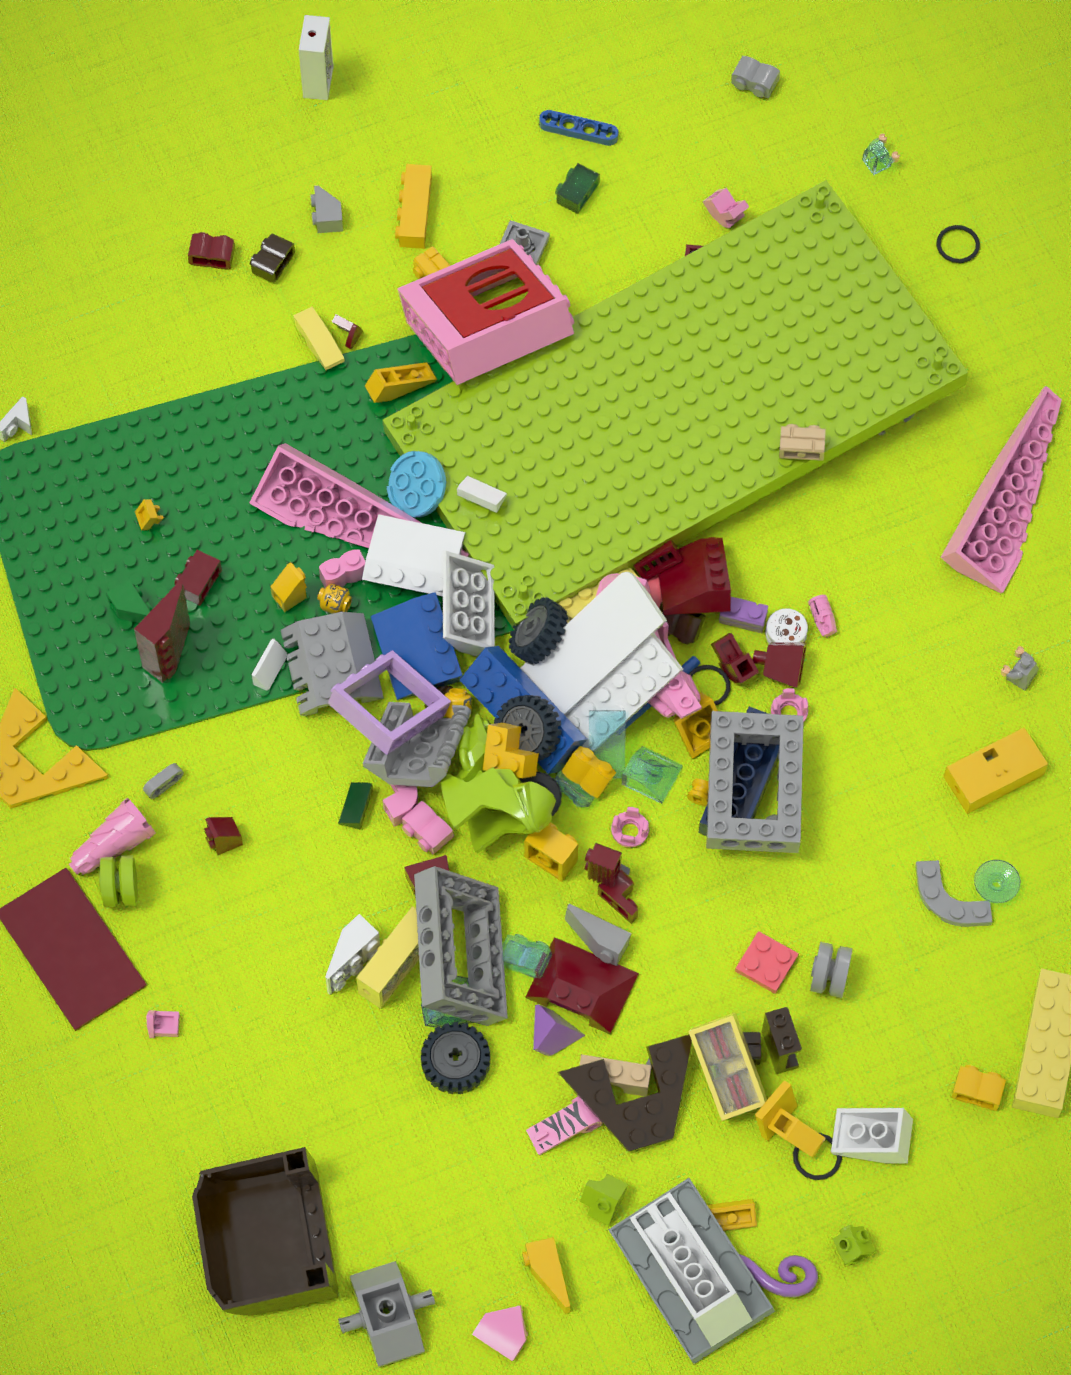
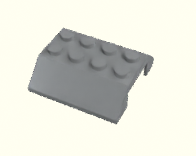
M338 612L297 621L281 629L282 639L287 640L283 643L284 648L299 646L298 650L286 656L287 661H289L288 665L292 682L295 683L293 685L294 690L309 689L308 692L296 698L297 703L300 704L298 705L300 716L318 713V708L330 706L328 701L332 694L331 689L337 683H343L351 674L360 672L366 664L371 665L375 662L364 613ZM376 676L349 695L354 700L361 699V703L384 699L379 676Z
M388 702L380 723L389 731H393L413 717L410 703ZM452 705L454 713L452 718L439 719L388 755L371 742L363 761V767L389 785L435 786L448 772L451 759L464 732L463 728L470 717V708L462 705Z

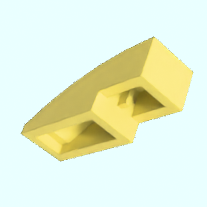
M313 307L293 315L296 328L305 338L308 348L325 370L345 361L336 342Z

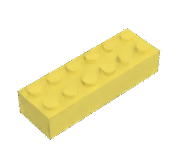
M1041 968L1037 979L1012 1108L1059 1118L1071 1066V975Z

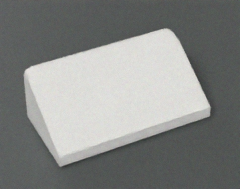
M469 476L457 488L458 496L496 513L507 496V493Z
M275 639L269 642L252 673L253 685L264 690L270 689L288 655Z

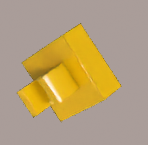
M151 499L143 500L135 511L141 530H149L153 524H159L164 518L161 515L157 516L160 506L153 505Z

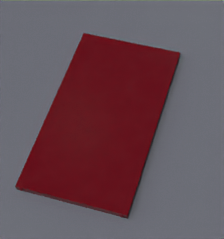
M67 868L62 869L0 908V921L75 1031L147 986Z

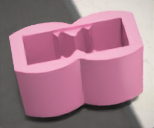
M360 550L348 551L340 558L327 560L319 566L320 580L325 588L329 584L344 587L346 583L362 580L365 560Z
M423 801L402 818L403 831L409 837L414 836L418 839L420 848L425 852H431L433 855L454 837L451 827Z

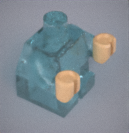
M883 133L879 135V138L874 139L863 153L862 160L873 175L891 167V163L898 162L900 159L897 151H894L890 157L888 150L884 146L887 142V137Z

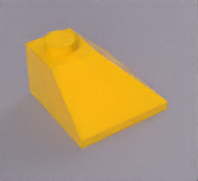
M699 692L701 709L682 719L676 714L673 720L692 759L710 748L712 711H718L713 699Z

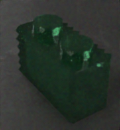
M577 163L575 168H570L566 181L557 186L555 191L557 195L556 203L578 214L600 184V174Z

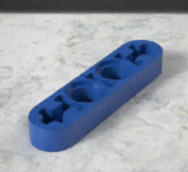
M552 110L543 111L539 117L540 128L547 132L607 146L614 145L618 141V129L612 124ZM571 122L574 124V127L566 129L563 124ZM585 127H592L595 131L587 134L583 129ZM608 133H612L610 137H606Z

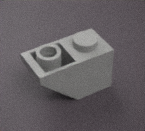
M314 186L315 194H311V206L316 207V212H312L313 225H317L318 233L343 231L341 202L320 186Z

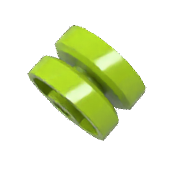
M134 855L121 856L118 871L114 857H101L99 883L104 907H116L119 902V892L121 893V900L124 906L137 905L138 889Z

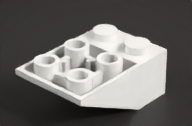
M360 914L342 929L325 976L329 995L334 991H340L351 975L356 976L362 970V965L371 960L380 946L379 932Z

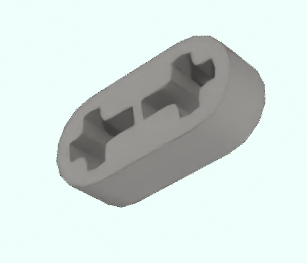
M173 763L150 779L144 785L143 791L150 799H154L178 782L184 772L176 763Z

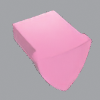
M149 1010L146 1016L149 1038H155V1036L178 1037L179 1012Z

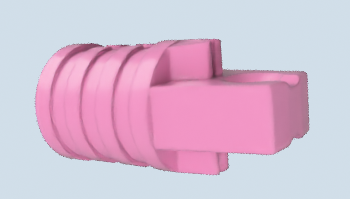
M819 595L811 598L808 604L821 635L828 637L836 633L835 619L827 596Z

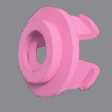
M792 688L783 689V693L772 702L771 714L781 715L783 707L793 706L797 710V715L803 716L804 723L808 715L807 698L796 695L795 690Z
M627 807L626 812L614 816L611 826L612 836L622 846H639L648 837L649 822L639 813L638 808ZM627 824H633L638 828V835L636 837L623 835L622 828Z

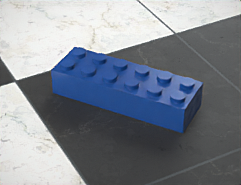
M499 646L485 647L460 679L466 688L495 718H499L496 714L498 710L502 709L501 706L507 703V700L523 695L540 696L541 699L548 700V704H552L555 707L552 711L559 714L556 720H561V726H558V729L562 730V734L557 736L560 742L555 745L557 748L554 752H551L549 757L537 762L548 774L561 772L574 751L579 746H583L587 741V738Z

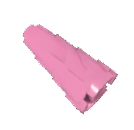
M129 798L122 801L120 806L105 818L106 821L89 835L90 838L73 852V856L70 858L72 862L69 865L77 875L80 872L84 875L94 871L100 866L101 857L116 858L126 850H131L156 834Z

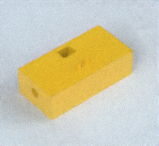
M1022 728L947 766L944 779L968 814L1045 775L1048 763L1026 729Z

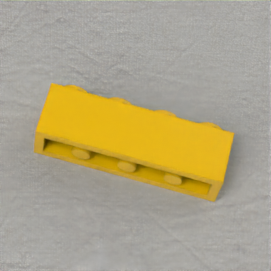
M406 164V172L401 174V185H404V190L399 192V202L402 203V208H398L397 220L400 221V226H396L395 238L399 239V247L425 249L432 182L431 165Z

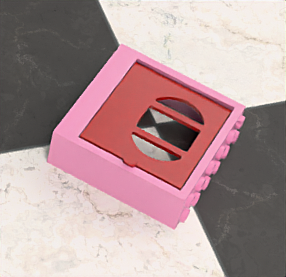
M513 239L397 288L407 324L456 385L574 334L572 327L574 319L568 310L570 302L567 296L561 294L559 287L552 284L550 277L543 274L541 267L534 263L531 255H527L522 245H518ZM515 278H519L524 286L482 304H478L473 298ZM528 292L523 300L511 307L498 310L489 309Z

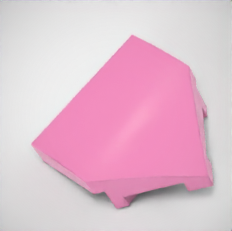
M522 1306L485 1313L472 1335L511 1361H514L527 1340L526 1336H528L523 1320Z

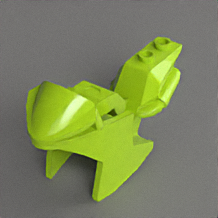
M479 714L474 716L472 728L464 726V732L458 744L457 752L462 769L456 777L447 773L440 780L450 821L456 829L468 821L471 842L476 853H480L505 833H539L549 825L552 819L551 812L556 803L554 795L545 787L534 782L522 783L510 769H495L492 767L487 771L483 770L488 725L491 723L488 719L483 720ZM486 808L494 809V810H496V811L492 812V811H490V810H488V809H486Z

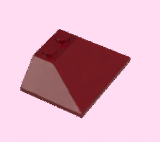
M554 937L525 998L545 1007L550 1002L589 1019V1026L611 1035L639 973L619 964L615 966L611 963H605L593 953Z

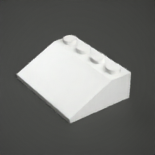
M378 514L366 557L362 580L429 594L436 592V595L443 596V551L461 555L465 532Z
M443 551V638L459 652L478 656L485 647L495 646L494 580L490 576V571L494 568V565L453 552ZM481 570L487 571L488 581L480 572Z

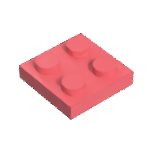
M758 931L735 968V972L776 994L798 958L799 953Z

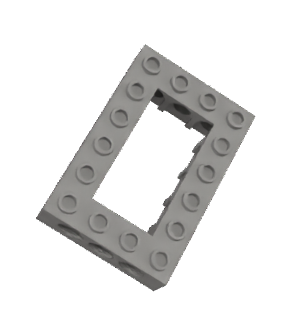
M712 711L710 724L707 849L799 852L801 838L803 716ZM734 742H741L742 745H746V743L764 744V746L780 744L778 751L779 769L777 780H779L776 820L731 818Z
M436 866L414 874L422 1007L485 1026L507 1019L498 887ZM451 908L464 912L469 987L467 984L460 985L451 982V980L457 977L454 955L456 946H454L453 940L454 924L452 923Z

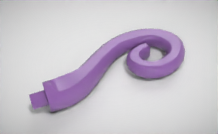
M739 1254L756 1282L764 1289L783 1297L803 1296L809 1293L818 1281L816 1267L805 1257L792 1255L785 1257L780 1262L778 1273L785 1282L794 1283L797 1280L796 1274L789 1271L790 1267L796 1266L805 1272V1279L802 1282L785 1284L769 1276L750 1258Z

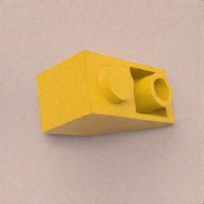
M289 563L271 585L272 597L284 612L306 599L305 589L307 586L304 581L306 578L305 574L299 567L295 568L292 563Z
M782 1108L778 1110L767 1127L812 1158L826 1139Z

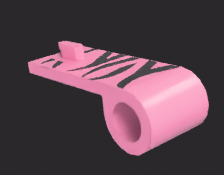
M578 1096L571 1101L572 1104L526 1131L538 1155H541L580 1132H591L603 1123Z

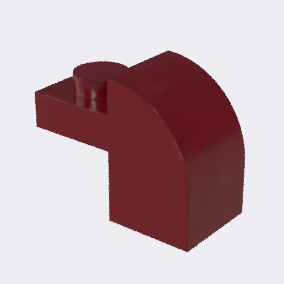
M732 633L726 634L711 644L720 661L718 663L720 668L732 682L741 684L759 673L750 654L741 651Z

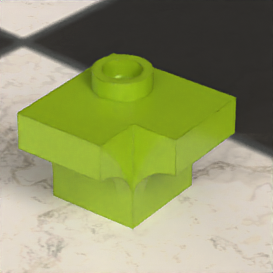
M609 1174L601 1181L589 1179L585 1185L580 1202L590 1207L588 1216L609 1226L624 1198L628 1184Z

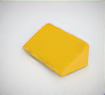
M753 1199L707 1205L723 1231L757 1226Z

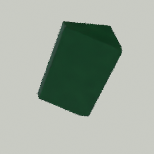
M351 782L338 824L361 829L373 791L372 783Z

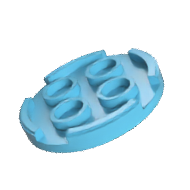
M411 451L400 456L390 469L392 472L389 478V486H387L389 500L393 506L411 517H424L432 513L443 499L446 489L444 469L437 458L426 452Z

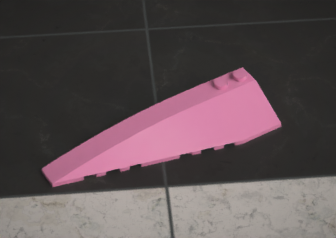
M1047 386L1041 390L998 455L941 556L957 572L999 593L1004 592L1022 558L1023 551L1020 550L1022 543L1026 542V529L1028 523L1031 522L1032 505L1036 503L1043 475L1042 466L1046 462L1048 455L1046 453L1047 446L1052 440L1053 435L1051 431L1053 425L1056 424L1062 400Z
M286 443L277 447L249 502L286 525L300 528L305 526L304 530L321 533L332 538H339L369 548L378 514L421 523L367 489ZM462 549L461 555L468 557L469 554Z

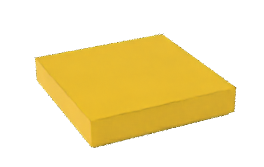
M786 1081L780 1084L755 1114L761 1136L767 1141L775 1134V1132L767 1127L778 1110L782 1108L789 1114H792L797 1108L792 1086Z

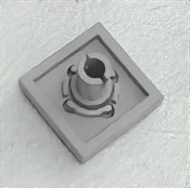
M510 220L500 244L513 239L518 245H522L524 252L527 255H531L534 263L538 265L550 238V233Z

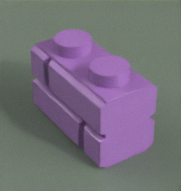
M731 597V611L720 612L719 623L763 633L768 606L763 604L757 605L755 602Z

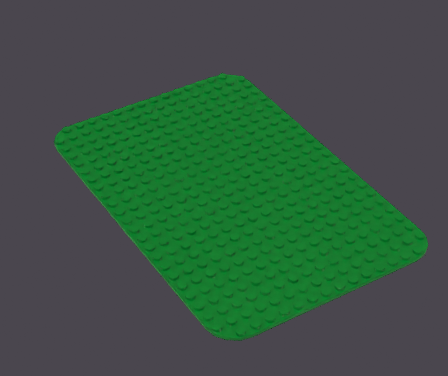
M416 334L342 354L345 361L328 370H325L319 361L14 443L0 450V554L47 718L55 735L60 740L73 748L77 745L84 751L107 749L309 691L308 688L294 690L293 685L295 683L292 682L287 658L269 690L253 685L252 673L272 639H275L287 654L299 649L298 645L293 648H284L283 643L287 640L282 639L281 629L297 621L331 614L323 611L320 608V601L317 600L319 591L322 587L325 588L320 580L319 566L327 560L340 558L344 553L351 550H360L366 562L369 548L346 542L339 538L328 537L321 533L304 530L305 526L300 528L286 525L249 502L277 447L286 443L391 504L387 493V486H389V478L392 472L390 469L400 455L385 434L382 420L453 382L452 378ZM426 362L437 379L429 385L396 399L374 403L365 387L375 369ZM151 499L153 505L160 506L157 516L161 515L164 518L159 524H153L149 530H141L135 511L143 500ZM436 510L424 517H413L423 524L447 528ZM196 550H199L220 560L222 571L201 606L186 599L190 626L177 671L171 678H167L162 683L142 668L134 628L139 623L119 619L108 602L106 592L130 580L133 586L137 585L143 594L141 598L144 603L149 602L153 609L175 586V579L179 573L182 574L185 570L188 558L193 556ZM289 563H292L295 568L299 567L305 574L306 578L304 581L307 586L305 589L306 599L284 612L272 597L271 585ZM367 580L346 583L344 588L349 590L352 597V602L347 612L364 613L375 661L382 655L371 616L429 593ZM437 595L443 613V596ZM494 600V634L496 638L510 634L514 629Z

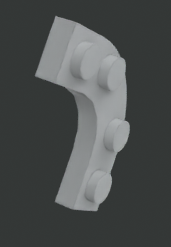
M939 860L916 862L918 891L922 902L929 911L931 910L942 921L955 926L992 925L990 901L964 902L950 897L944 890L941 882Z

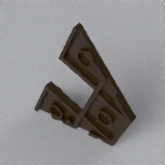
M690 1034L646 1046L658 1092L619 1104L615 1102L604 1059L558 1071L557 1073L573 1089V1092L581 1098L588 1109L607 1127L606 1129L615 1136L626 1151H631L674 1137L692 1040Z

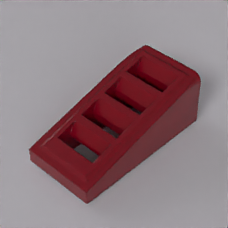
M669 540L633 566L642 579L648 580L682 562L683 559L676 544ZM655 560L657 564L654 566L651 561ZM646 564H647V566H648L649 569H650V570H648V571H646L645 568L643 567V566L646 565Z

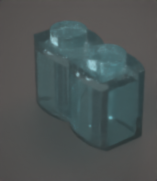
M515 934V936L507 935L502 946L504 968L541 979L552 956L546 943L541 941L530 942L523 935Z

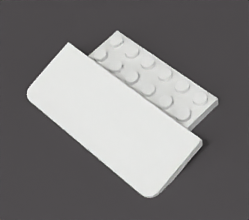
M623 572L563 627L566 631L564 635L560 636L562 640L560 643H556V649H552L548 657L545 655V660H539V663L533 665L525 663L520 668L587 738L582 747L589 748L593 752L683 670L681 665L655 635V632L667 621L645 587L630 572Z

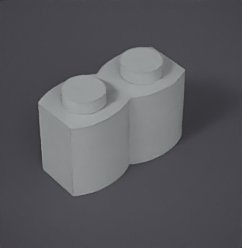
M742 56L732 73L731 83L737 89L750 90L757 97L769 98L779 81L780 70L771 65L760 63L751 57Z

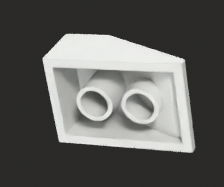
M837 1108L831 1153L880 1163H908L913 1118L904 1108Z

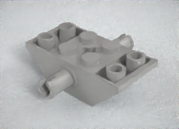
M396 1261L350 1275L360 1310H358L359 1313L338 1319L342 1334L361 1327L366 1328L378 1367L425 1353L414 1313L417 1309L435 1304L431 1289L412 1296L407 1294ZM384 1308H388V1310L390 1311V1313H389V1314L383 1313V1309H384Z

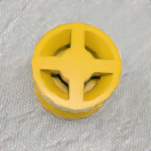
M694 779L692 782L693 788L688 792L687 798L697 805L706 806L708 804V781Z

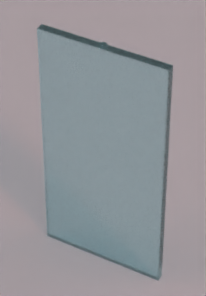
M589 710V749L593 751L599 760L608 762L616 772L613 778H625L626 711Z

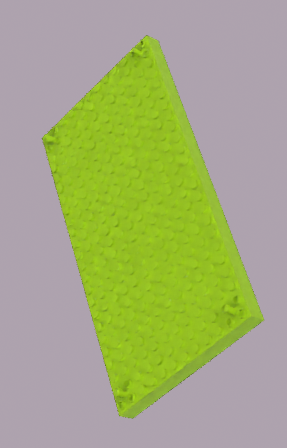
M825 180L573 317L574 324L572 325L574 334L461 384L456 385L453 381L382 421L385 434L400 456L411 451H421L433 455L441 463L446 477V489L441 503L438 504L435 510L447 529L465 532L462 549L469 554V558L494 565V568L490 571V576L494 580V600L513 628L514 625L517 626L527 618L526 614L528 613L529 606L535 600L547 597L559 604L560 601L572 598L586 588L590 589L598 585L599 581L607 575L616 574L629 568L634 570V564L669 540H672L676 546L965 386L968 372L828 181ZM795 424L798 427L808 428L811 425H816L821 429H826L824 460L779 458L781 426ZM469 476L507 493V496L496 513L458 496L457 488L460 483ZM481 570L480 572L488 581L487 571Z

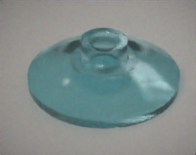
M990 860L983 863L976 871L974 877L975 888L978 894L989 902H1008L1017 895L1020 889L1019 873L1014 866L1006 861ZM998 882L1000 887H994L992 883Z

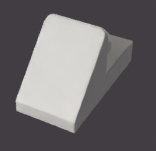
M24 397L0 421V439L4 442L16 433L18 427L32 435L29 408Z

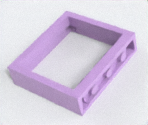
M393 650L386 655H380L371 665L366 664L360 672L351 674L343 683H337L331 689L332 694L328 701L331 707L386 755L444 717L451 703L446 696ZM385 670L390 672L428 706L393 731H389L349 695Z

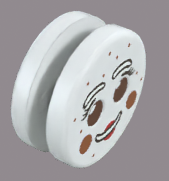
M780 609L774 612L767 621L765 632L767 642H805L808 625L804 616L798 611Z

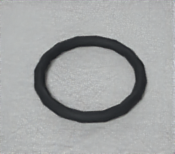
M953 225L946 227L940 232L937 237L936 246L939 253L946 260L954 263H964L976 257L980 250V241L972 229L962 225ZM955 229L968 232L973 236L976 243L974 252L962 259L948 256L941 247V239L945 233Z
M713 665L696 667L689 673L691 677L703 669H711L723 676L726 682V690L719 700L714 701L715 706L721 704L730 692V680L727 674L721 668Z
M819 1133L832 1144L833 1139L830 1136ZM795 1146L793 1151V1162L797 1170L805 1177L813 1180H825L833 1176L839 1169L842 1161V1156L837 1155L836 1164L830 1172L824 1175H813L807 1173L798 1162L799 1148Z

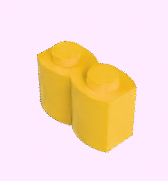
M579 746L562 769V773L569 780L579 784L584 791L595 798H598L605 791L616 774L608 762L599 760L592 750Z
M972 1065L960 1066L951 1097L965 1103L997 1111L1006 1080L995 1072H988L987 1074L978 1071L979 1069Z

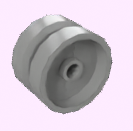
M820 942L818 955L814 958L811 973L813 979L810 991L822 994L825 991L826 982L829 980L831 981L830 995L842 998L852 948L840 946L835 960L831 959L833 953L832 944Z

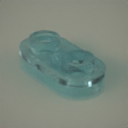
M562 770L558 772L555 780L560 786V791L567 795L575 805L589 807L595 797L584 791L579 784L569 780L562 773Z

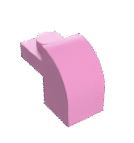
M727 188L717 190L703 201L711 216L726 228H730L743 218V211L749 208L745 200L735 202Z
M390 785L395 794L383 799V809L394 827L401 824L402 818L418 804L416 786Z

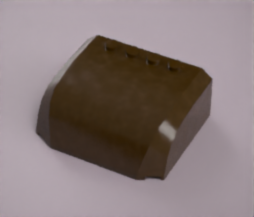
M306 1147L200 1171L199 1181L194 1189L192 1199L206 1288L224 1312L236 1315H257L338 1298V1284L319 1175L315 1160Z

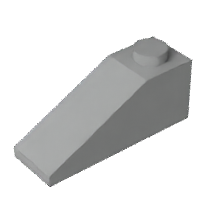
M569 904L565 915L566 922L596 957L605 963L617 966L629 945L631 933Z

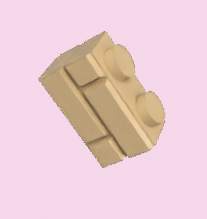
M795 424L781 426L779 458L823 461L826 429H821L816 425H811L808 428L798 427Z

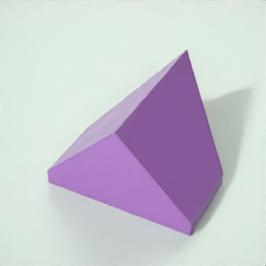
M539 1004L535 1005L533 1050L551 1056L585 1036V1034L553 1010Z

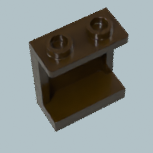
M784 1007L766 1012L762 1034L775 1073L779 1074L797 1069L799 1064L795 1053L801 1052L802 1047L789 1009Z

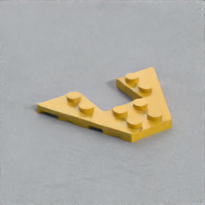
M16 688L12 692L0 722V799L9 808L21 806L25 802L37 801L39 798L47 795H57L70 791L74 787H84L85 784L100 779L107 780L108 774L77 745L44 775L15 749L47 721L46 716Z

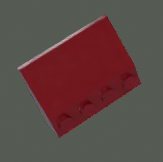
M723 537L702 538L679 548L683 561L658 574L663 615L730 612L731 587Z
M180 581L134 628L142 668L162 683L167 678H171L177 671L190 626L184 586Z

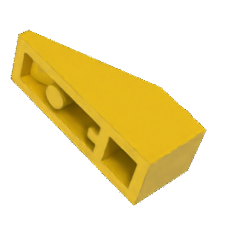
M426 362L375 369L365 387L374 403L396 399L429 385L437 379Z
M554 1237L526 1243V1251L522 1252L524 1265L530 1267L531 1274L565 1314L570 1313V1303Z

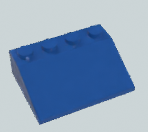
M436 592L413 598L371 616L383 655L393 650L435 688L461 682L462 673L454 648L443 638V613ZM388 672L397 700L415 695Z

